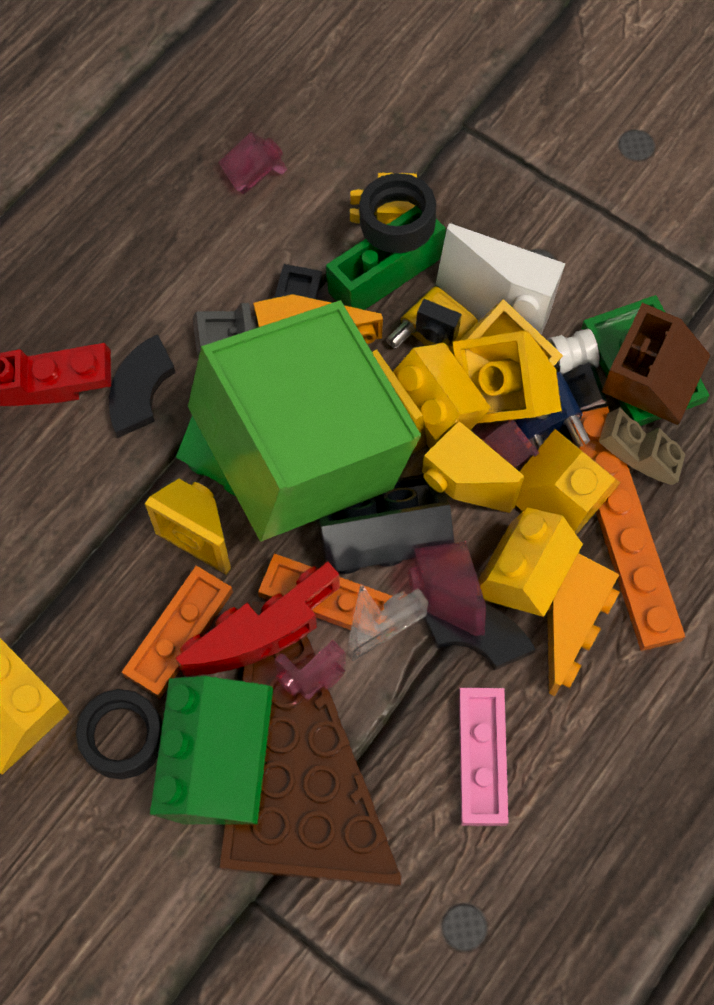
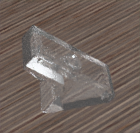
M363 584L360 585L348 641V655L352 661H355L426 616L428 601L419 588L408 595L404 591L394 595L383 605L384 610L381 611Z

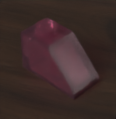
M466 541L415 549V567L408 568V577L412 594L419 593L423 609L475 636L485 635L486 605Z

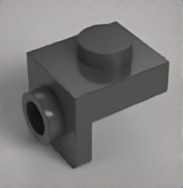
M240 303L236 311H196L193 316L197 355L200 354L201 346L258 328L256 317L251 316L250 304Z

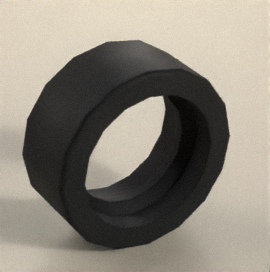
M389 174L369 183L361 194L359 204L360 226L363 236L372 246L384 252L401 254L418 249L427 243L435 230L436 199L433 190L423 180L410 174ZM405 201L417 206L422 211L419 219L411 224L391 226L378 221L374 217V212L385 203Z
M123 689L103 692L88 702L78 717L75 731L78 750L92 769L107 778L124 780L139 776L152 767L158 758L163 723L149 699L139 693ZM120 708L132 710L139 714L146 724L147 736L145 744L137 754L128 759L113 760L105 757L100 753L95 744L94 734L96 725L104 715L112 710Z

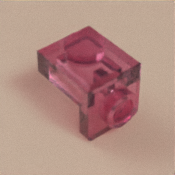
M250 132L218 162L235 189L242 194L249 191L270 170H274L281 175L287 171L286 166L280 159L283 156L280 147L271 138L268 137L264 140L253 132Z
M332 640L302 670H299L281 653L275 659L276 668L279 672L275 677L291 695L294 696L299 692L308 701L321 687L328 690L341 679L346 671L343 668L346 664V652Z

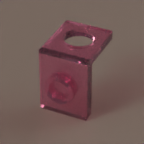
M507 420L482 440L514 468L531 455L535 457L539 454L538 450L514 420Z

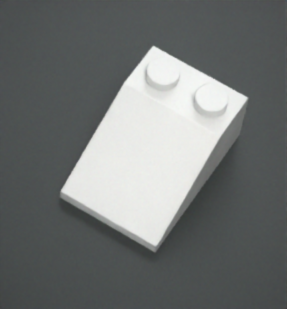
M449 223L436 285L472 313L478 321L504 299L542 335L553 306L565 263Z

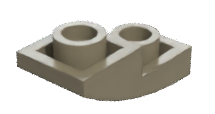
M620 407L607 414L599 442L607 450L632 468L649 477L669 485L678 483L685 453L677 442L671 440L660 428L646 434L635 420H632Z

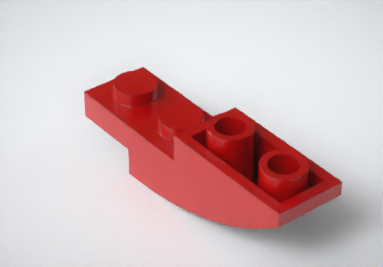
M105 343L27 356L21 349L0 353V406L38 405L79 400V392L111 387V350Z
M329 562L319 569L316 566L309 568L297 579V586L284 596L282 593H278L271 597L262 606V613L260 615H257L248 603L239 609L236 607L228 609L216 620L215 628L203 637L200 634L195 635L180 648L181 654L175 658L180 670L185 676L209 675L230 671L258 662L296 643L317 628L316 614L312 610L340 588L339 573Z

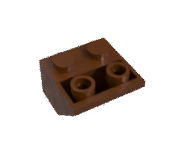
M642 303L611 366L602 392L679 425L711 355L682 319Z

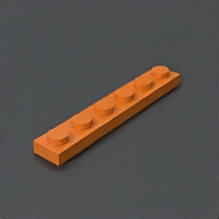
M607 406L582 412L583 416L580 421L590 439L587 444L582 440L575 424L573 425L584 445L578 448L621 482L596 511V515L614 570L619 574L617 580L640 650L644 651L682 642L686 636L628 465L599 442L607 414L610 413Z

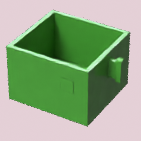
M341 300L201 346L188 408L260 542L394 489L421 437V433Z

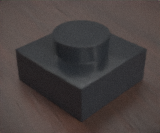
M283 264L274 298L294 294L317 299L322 283V271Z
M423 299L417 311L415 331L421 333L425 339L431 342H443L453 346V342L459 334L462 314Z
M590 362L562 374L581 412L589 411L607 403L596 368Z

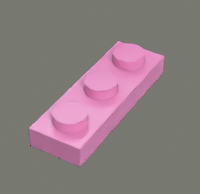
M460 688L461 826H507L508 792L504 688Z

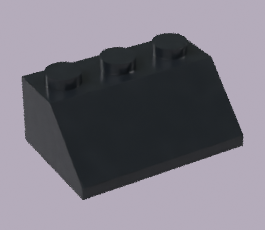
M424 474L398 479L393 490L317 519L325 563L329 562L340 574H350L362 567L373 565L389 567L401 563L402 560L419 557L435 559L441 557L444 553L454 552L455 543L451 506L444 491L442 493L435 491L424 479Z

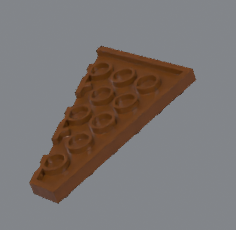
M252 601V609L257 615L262 613L261 608L265 602ZM307 635L272 656L244 666L243 682L273 687L258 824H225L220 869L400 887L401 873L394 860L387 837L376 814L373 801L362 773H360L346 732L342 727L337 709L326 681H324Z

